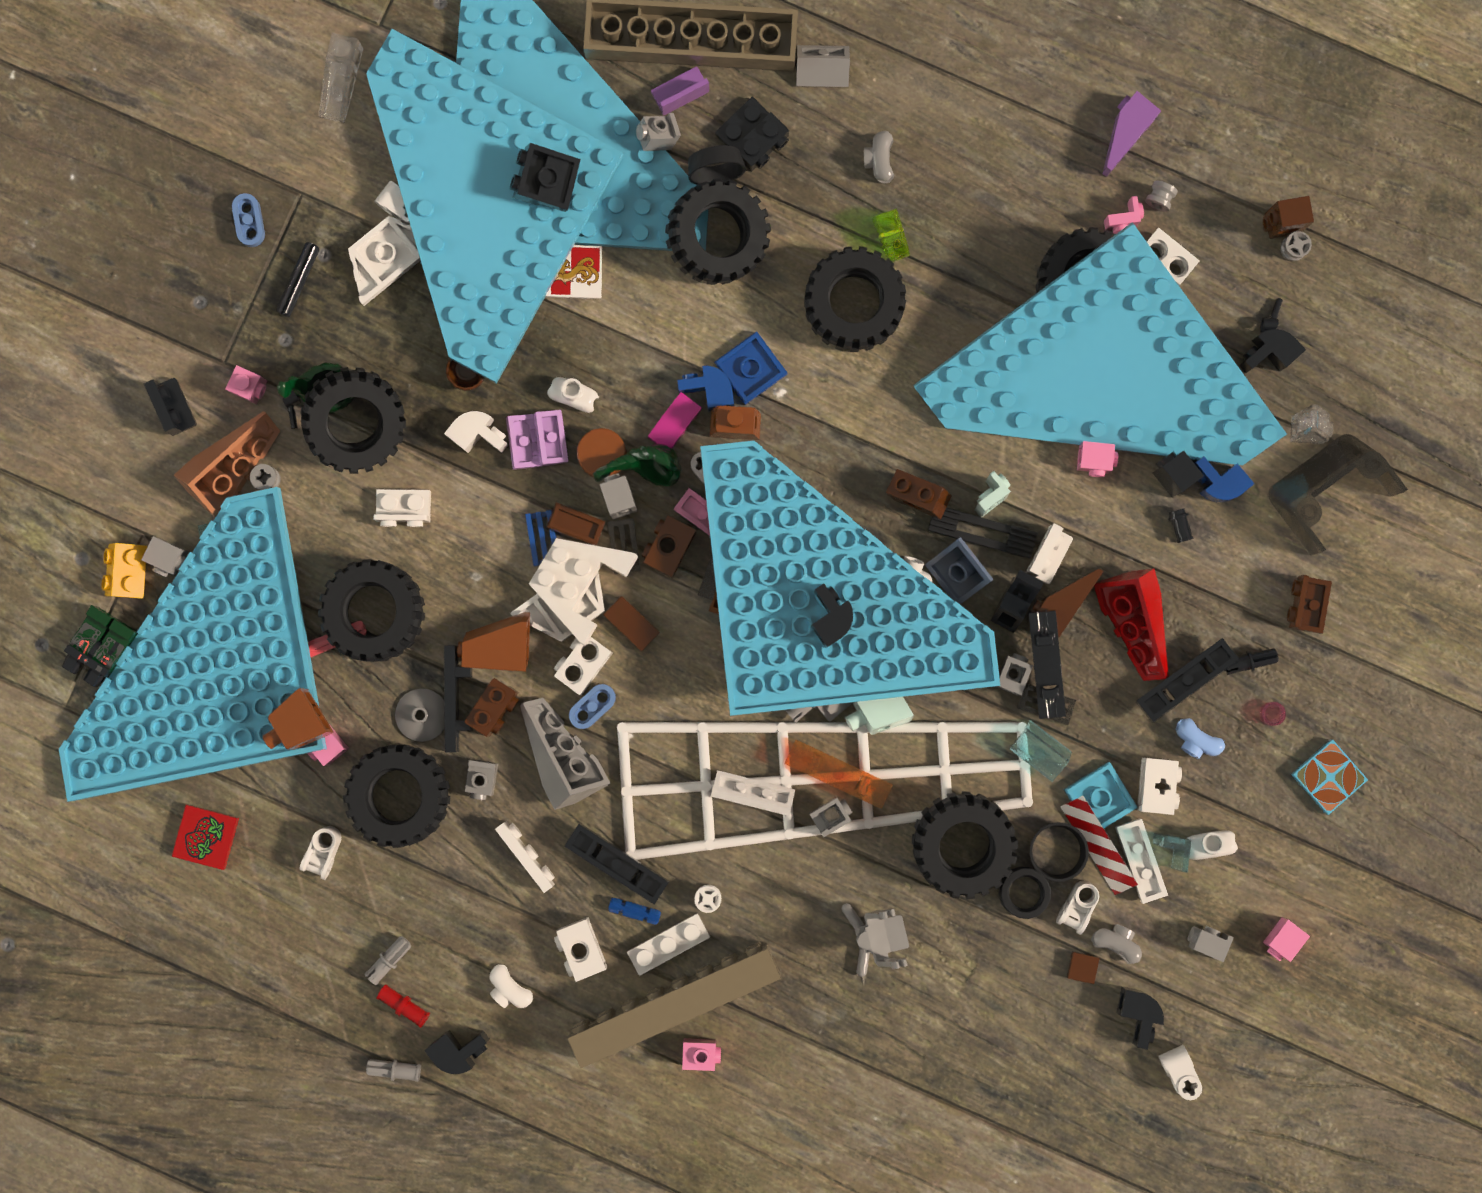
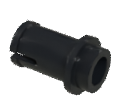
M1185 508L1169 512L1170 518L1168 520L1172 521L1177 543L1194 539L1187 519L1189 513L1185 512Z

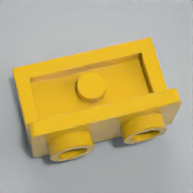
M111 543L108 545L103 556L104 564H107L106 575L102 577L101 583L102 590L105 591V597L143 599L146 562L141 559L147 546Z

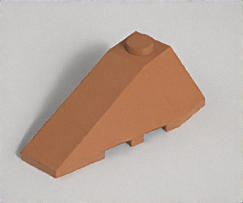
M263 411L194 456L174 476L186 491L215 518L221 510L220 506L227 497L241 495L240 491L246 481H250L252 469L260 459L266 456L280 430L267 413Z

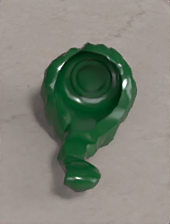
M327 362L313 366L300 377L291 376L286 381L279 382L277 386L278 394L283 398H287L293 390L305 402L304 397L307 391H311L314 388L313 383L317 379L323 380L326 378V373L333 371V373L340 372V368L343 367L337 363ZM354 397L339 401L329 412L333 413L344 409L352 402Z
M667 445L640 446L639 448L630 449L627 454L611 460L605 466L599 467L593 473V477L596 482H600L614 470L630 469L654 485L672 486L680 478L681 465L677 453Z

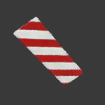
M1084 796L1060 806L1071 825L1077 828L1085 837L1089 854L1114 895L1138 885Z

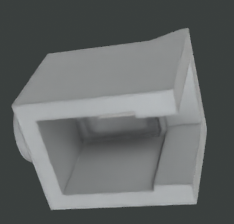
M835 797L809 814L822 836L826 837L849 823L851 819L848 815L852 811L845 799L839 801Z

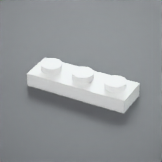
M717 770L711 797L789 816L795 789Z
M1142 819L1116 826L1115 829L1129 870L1138 883L1135 887L1140 902L1144 904L1168 896Z
M506 821L495 829L544 893L555 885L552 881L555 878L553 873L546 865L541 867L537 862L538 854L530 844L525 846L520 840L522 834L515 824L509 825Z
M696 913L628 950L627 954L640 976L710 938V935L700 916Z

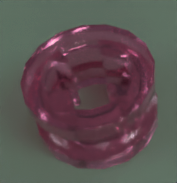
M1278 702L1266 703L1260 710V719L1268 726L1280 725L1286 718L1285 708ZM1277 708L1279 713H1276V715H1279V718L1269 720L1266 716L1269 715V713H1266L1267 709Z

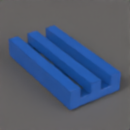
M552 510L525 514L534 567L540 566L543 560L538 558L532 519H537L544 559L548 550L542 518L547 517L549 521ZM549 529L551 544H553L556 539V532Z

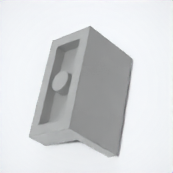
M797 45L796 86L849 87V46Z

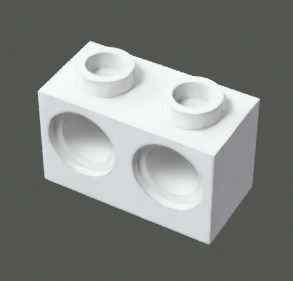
M1160 228L1147 241L1150 247L1157 248L1160 251V261L1179 286L1200 261ZM1170 264L1178 265L1181 269V274H1173L1169 268Z
M590 637L586 645L595 646L597 653L593 659L587 660L583 657L582 650L585 646L576 638L570 646L573 651L568 658L563 656L554 667L557 671L554 677L579 695L585 692L613 654V652L592 637ZM571 666H577L580 669L581 675L576 681H570L567 678L566 673Z

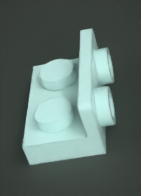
M993 471L989 474L986 483L990 488L982 493L977 500L978 505L975 511L981 518L1002 503L1011 492L1008 489L1010 483L1001 473L997 475Z

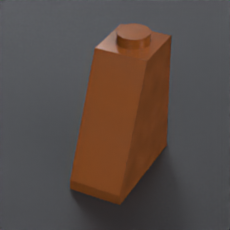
M523 612L466 632L463 641L458 642L457 657L462 658V667L526 672L529 662L530 612Z

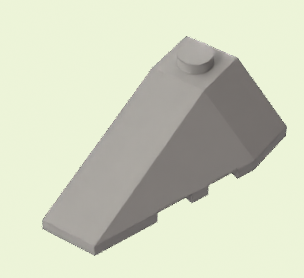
M544 698L524 702L520 705L541 783L554 810L573 805L610 784L599 760L593 754L588 755L580 745L582 741L576 735L573 737L565 729L564 721Z

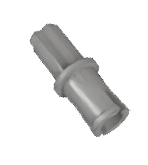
M400 936L385 953L381 952L379 954L380 958L364 973L366 977L370 976L368 980L377 985L392 968L395 969L397 967L396 963L411 948V943L405 937Z
M370 1059L367 1062L366 1073L370 1076L391 1078V1081L403 1079L419 1082L421 1064L400 1063L397 1059H394L393 1062Z

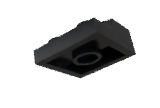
M753 96L715 132V135L724 145L733 146L740 150L743 162L751 172L756 167L761 169L769 161V155L775 149L781 150L789 141L787 138L789 136V129L772 112L769 113Z
M529 143L525 150L520 149L517 156L516 164L521 166L519 174H514L511 180L510 190L514 191L512 198L537 206L542 204L560 211H568L581 159Z

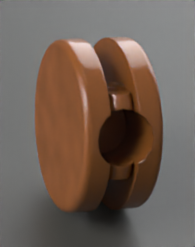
M597 428L587 432L581 438L577 447L578 462L582 469L592 477L599 467L605 466L611 460L627 454L621 437L614 431L605 428ZM614 470L610 475L618 474L621 470Z

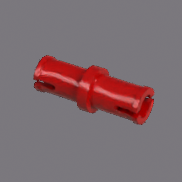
M387 984L382 987L376 997L377 1000L394 1009L396 1015L399 1017L403 1015L420 1028L430 1016L429 1012L411 1002L412 998L402 996Z

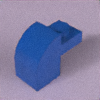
M702 366L703 377H698V374L693 373L683 375L681 380H677L679 394L681 392L686 394L706 391L708 412L716 406H734L730 380L718 368Z
M1204 456L1194 462L1204 475L1198 482L1207 485L1199 493L1207 500L1227 502L1242 495L1254 485V482L1238 463L1219 475Z

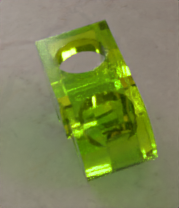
M897 208L874 216L872 222L883 245L886 258L895 262L909 257L910 252Z

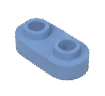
M240 194L232 202L236 234L245 246L256 247L265 238L261 207L258 200L251 194ZM251 205L250 212L244 213V207ZM255 230V237L248 238V233Z
M605 684L593 687L571 708L569 719L572 725L579 729L591 727L615 704L616 694L614 690ZM602 692L608 696L607 701L604 703L598 700V695ZM582 710L588 713V718L585 721H581L578 717L579 712Z

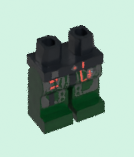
M91 605L86 613L87 617L64 650L67 656L62 667L73 674H77L82 665L85 664L90 669L83 680L93 687H98L106 677L111 675L117 666L116 662L126 647L131 645L138 633L135 629L119 621V619L103 609Z

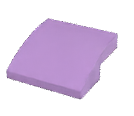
M561 410L506 417L513 470L568 462Z

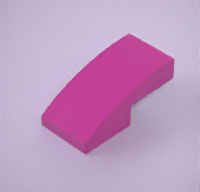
M681 392L657 422L648 438L655 444H663L673 448L684 435L688 426L700 413L702 407Z

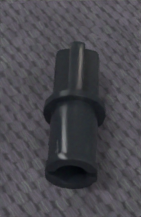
M1275 648L1254 653L1246 651V654L1237 656L1239 661L1225 671L1227 675L1247 670L1253 672L1257 667L1277 663L1279 661L1278 653Z

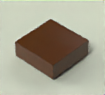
M1072 951L1067 978L1094 984L1100 958Z

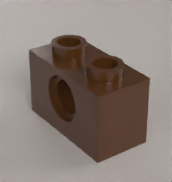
M1304 196L1277 201L1265 213L1263 228L1265 232H1268L1269 239L1288 236L1296 231L1303 232L1314 222L1310 197Z
M899 469L896 470L886 491L894 501L940 520L952 497L944 487Z
M668 515L665 521L660 519L654 530V533L657 534L654 543H648L643 551L642 557L645 558L643 563L673 579L697 532L696 529ZM665 539H671L675 542V549L670 553H664L660 549V545Z

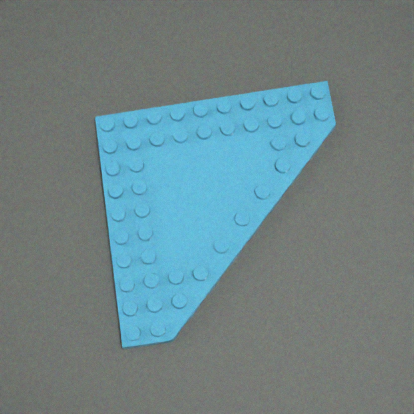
M461 0L457 64L624 154L574 245L672 251V248L667 249L666 241L669 239V234L665 233L666 225L670 221L668 215L675 207L677 200L697 185L689 181L688 175L666 150L643 151L641 142L636 136V128L640 123L638 118L533 0ZM709 209L703 211L695 223L697 240L705 251Z
M391 29L366 75L446 349L451 360L497 384L624 154L562 119ZM529 143H533L581 159L568 211H560L542 204L537 206L512 198L514 191L510 190V184L513 175L519 174L521 165L516 164L520 149L525 150Z
M1133 222L914 384V388L944 427L948 429L1081 445L1083 441L1115 444V450L1163 456L1173 451L1176 455L1185 451L1190 459L1199 460L1204 456L1211 462L1234 465L1238 463L1242 466L1287 435Z
M745 441L700 446L730 716L1000 686L993 630L981 623L929 579L922 576L870 532L853 521L845 512L836 505H833L776 457L774 458L757 442ZM822 584H825L827 588L833 587L840 598L837 601L839 606L849 600L853 609V622L849 631L827 648L824 647L811 627L813 623L828 614L814 593V590Z
M281 488L264 489L227 497L220 506L221 510L215 519L210 521L200 536L201 540L193 552L188 554L178 569L180 570L173 582L168 584L158 599L159 603L151 615L148 614L138 629L137 636L131 645L126 647L116 662L117 666L111 675L106 677L96 692L95 699L89 708L84 710L74 725L75 729L69 738L64 740L60 746L59 755L67 802L327 749L325 737L295 750H287L283 743L270 749L262 737L274 729L268 720V716L297 689H308L319 706Z

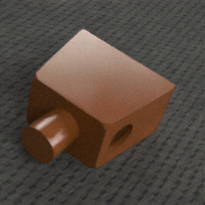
M716 406L711 410L710 437L760 440L761 413L753 407Z
M299 688L268 716V720L274 729L262 737L270 749L283 743L287 750H295L331 735L334 731L309 690Z

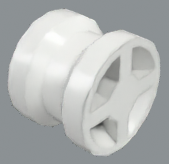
M710 884L701 886L696 891L694 898L697 908L705 913L717 910L721 903L719 889Z

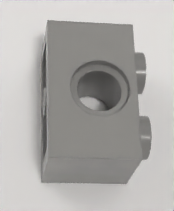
M619 474L605 477V482L601 483L600 487L612 519L637 512L638 510L626 476L620 477Z

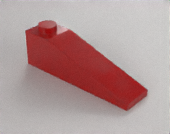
M1155 569L1130 571L1096 582L1094 588L1100 609L1104 616L1108 615L1116 628L1113 631L1117 638L1121 636L1127 646V654L1142 680L1167 679L1169 676L1162 596Z

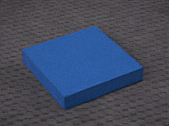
M757 331L714 362L717 368L728 377L732 388L745 405L788 375Z

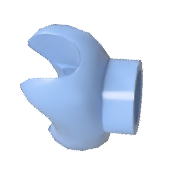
M1181 719L1177 723V735L1185 741L1181 749L1188 755L1200 759L1203 753L1208 756H1217L1225 749V743L1222 738L1212 737L1204 733L1196 726L1192 719Z

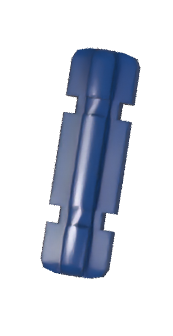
M612 898L608 907L609 912L615 914L620 912L623 913L622 916L640 921L644 919L647 920V923L654 925L658 924L661 912L657 909L651 908L649 910L646 906L628 901L624 903L618 898Z

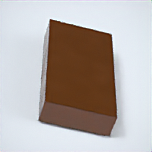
M556 502L546 528L583 543L597 546L606 521Z
M622 596L604 613V616L641 652L660 633Z

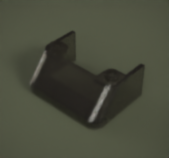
M1345 434L1336 438L1273 484L1269 490L1270 502L1310 556L1326 550L1310 528L1322 516L1321 506L1315 497L1354 468H1357L1366 478H1377L1390 497L1408 490L1386 459L1353 435Z

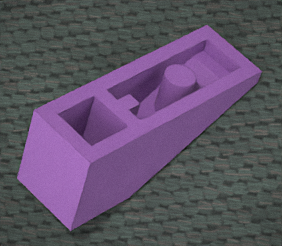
M1138 91L1132 97L1127 95L1117 107L1120 109V112L1115 118L1102 173L1106 177L1161 112L1159 108Z

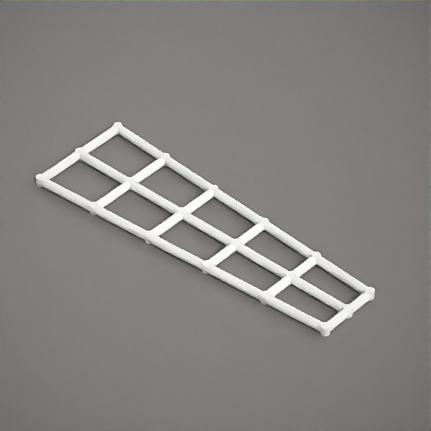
M621 722L617 725L625 852L636 860L822 835L816 825L794 828L792 802L789 816L783 815L784 829L715 838L713 801L711 797L715 780H711L708 733H777L780 776L752 777L750 779L791 789L792 785L860 781L863 819L851 820L832 832L840 833L914 823L917 819L921 820L923 816L922 811L874 817L871 780L940 776L941 797L943 800L947 798L948 793H952L951 775L1019 770L1021 797L993 802L1001 810L1031 807L1033 799L1027 735L1028 727L1024 722H908L879 733H937L939 765L870 770L869 731L865 725L852 731L847 722ZM628 733H697L700 781L632 786ZM788 733H857L860 770L791 775ZM948 733H1017L1019 760L950 764ZM701 792L704 840L636 849L632 796Z

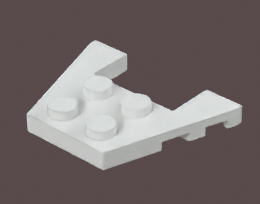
M556 538L529 585L577 640L585 646L596 629L597 624L576 613V607L602 565L627 577L638 556L632 552Z

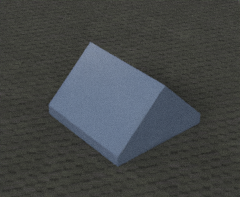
M961 537L925 564L949 597L959 604L993 580Z

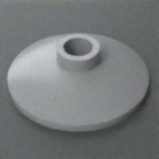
M415 689L406 693L398 702L395 711V720L399 730L407 738L419 742L429 741L439 736L445 729L444 699L438 693L429 689ZM418 710L424 711L425 717L423 720L416 718Z

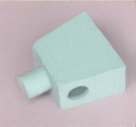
M903 697L853 702L856 711L846 716L845 720L852 731L865 725L869 733L874 735L910 722L914 714Z

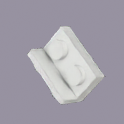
M376 489V514H374L373 520L381 522L380 526L396 527L397 522H407V527H423V523H430V490Z
M1055 523L1049 526L1026 571L1027 574L1046 584L1051 583L1073 540L1071 536L1062 532V527Z

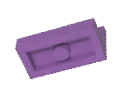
M696 66L652 89L651 94L664 116L708 93L709 82L707 78H703Z

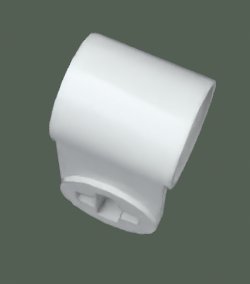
M389 181L374 202L388 214L410 225L400 188L396 183Z
M327 826L314 833L308 850L300 864L301 871L308 870L320 875L321 879L326 880L341 843V833L337 828ZM323 832L331 835L333 840L331 846L323 844L321 840Z
M1085 880L1077 882L1060 909L1056 923L1059 925L1063 923L1075 929L1076 933L1081 935L1085 931L1091 914L1099 900L1097 888ZM1083 888H1091L1092 895L1090 899L1080 900V891Z
M1184 1045L1159 1055L1160 1062L1176 1092L1186 1100L1197 1099L1202 1093V1085ZM1187 1080L1190 1083H1194L1190 1086L1191 1091L1189 1092L1182 1089L1185 1087L1184 1082Z

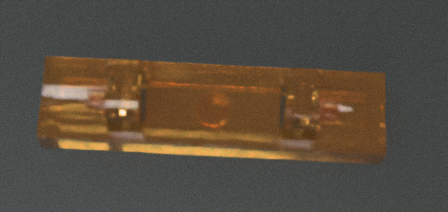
M796 739L784 763L882 809L893 786L880 778ZM860 777H861L860 783H859L858 787L855 789V787H856V785H857V783H858V781H859V779H860Z

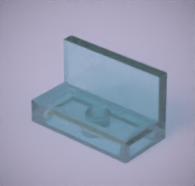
M1029 720L1024 731L1011 745L1010 750L1053 782L1069 763L1072 751Z
M1154 833L1153 844L1173 849L1171 868L1188 873L1191 840L1178 836Z

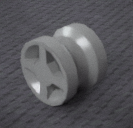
M1156 180L1151 186L1152 192L1147 195L1145 202L1156 210L1168 212L1171 208L1170 201L1176 197L1178 190L1166 182Z
M1301 231L1291 233L1281 243L1280 251L1282 256L1292 262L1302 259L1311 250V239L1306 233Z
M259 464L252 469L250 481L255 488L264 490L279 487L281 476L272 466Z

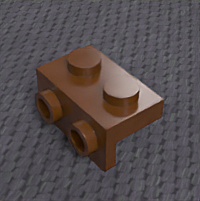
M1308 575L1298 576V579L1293 581L1291 595L1294 596V602L1287 612V621L1290 622V629L1323 634L1332 581L1311 578Z
M493 678L466 718L465 723L486 737H490L492 733L497 735L505 723L501 719L507 711L511 713L519 702V699L516 698L519 692Z

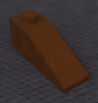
M1096 569L1044 598L1042 602L1037 600L1029 612L1056 610L1059 638L1104 571Z

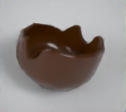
M451 359L447 362L446 377L456 389L462 391L474 390L485 379V377Z

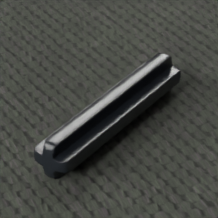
M306 242L276 308V311L285 317L291 316L318 255L319 247L317 245Z

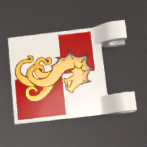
M574 245L545 298L601 299L602 246Z

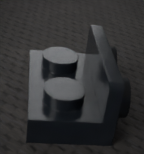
M171 378L162 383L154 379L144 383L166 433L175 436L197 425L176 378Z

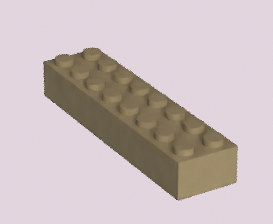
M587 0L583 49L586 59L794 71L798 9L647 0Z
M760 941L751 944L745 948V953L739 956L736 953L729 954L721 958V964L712 967L710 963L696 970V975L690 978L686 974L672 980L671 986L665 989L661 985L649 990L643 999L639 1000L637 996L623 1002V1006L616 1011L612 1007L600 1012L594 1021L590 1022L587 1018L574 1024V1028L571 1029L572 1031L567 1039L580 1068L586 1067L780 980V971L768 944L761 945Z

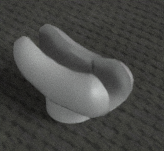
M889 131L878 132L873 138V147H864L865 169L873 168L875 179L881 183H890L894 178L889 159L893 137Z
M1115 924L1112 931L1101 928L1091 938L1095 947L1114 951L1127 964H1135L1141 960L1142 950L1139 945L1132 941L1135 933L1124 926Z

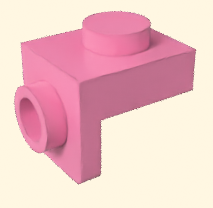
M1132 196L1129 199V212L1112 214L1106 217L1104 220L1105 230H1113V234H1117L1132 222L1136 227L1144 217V209L1142 203H1138L1137 196Z

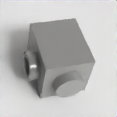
M153 536L141 560L153 565L152 571L167 577L169 573L173 575L178 574L180 571L178 569L186 559L188 551Z

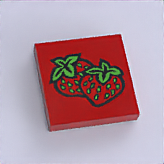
M187 804L172 857L225 870L239 818Z

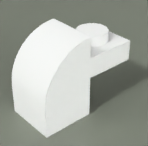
M471 411L460 415L444 433L467 453L470 452L481 437L501 453L508 446L503 440L506 437L505 434L494 426L491 430L489 429L494 419L488 414L479 411Z

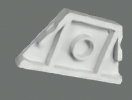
M391 216L385 218L348 248L353 264L354 278L357 282L359 300L363 306L421 261L411 226Z
M599 571L575 609L576 613L590 621L605 612ZM538 594L510 613L512 616L523 612H530V626L561 642L572 635L570 630Z

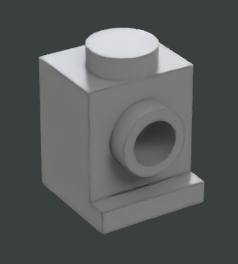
M669 113L667 116H643L636 128V136L641 142L643 151L672 150L681 136L674 113Z
M1013 653L1012 657L1006 656L999 672L1000 686L995 687L1017 696H1022L1033 665L1027 663L1028 658ZM1012 668L1018 672L1015 679L1009 676V670Z
M469 760L465 792L471 793L470 798L486 800L487 795H494L498 763ZM479 775L485 780L482 786L477 785L475 782L476 777Z
M1193 926L1188 935V941L1190 942L1188 947L1224 962L1234 937L1222 933V936L1219 937L1221 932L1209 926H1205L1204 930Z

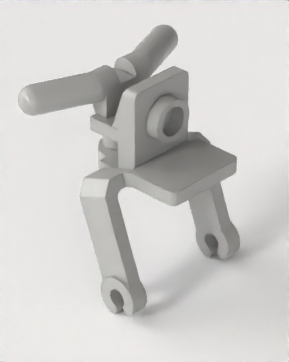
M845 903L842 906V912L855 929L856 942L859 946L856 970L858 976L864 977L867 974L870 952L873 954L874 961L878 967L899 969L901 966H908L906 958H889L888 956L890 952L909 948L903 917L896 915L894 908L865 913L866 925H864L850 904Z

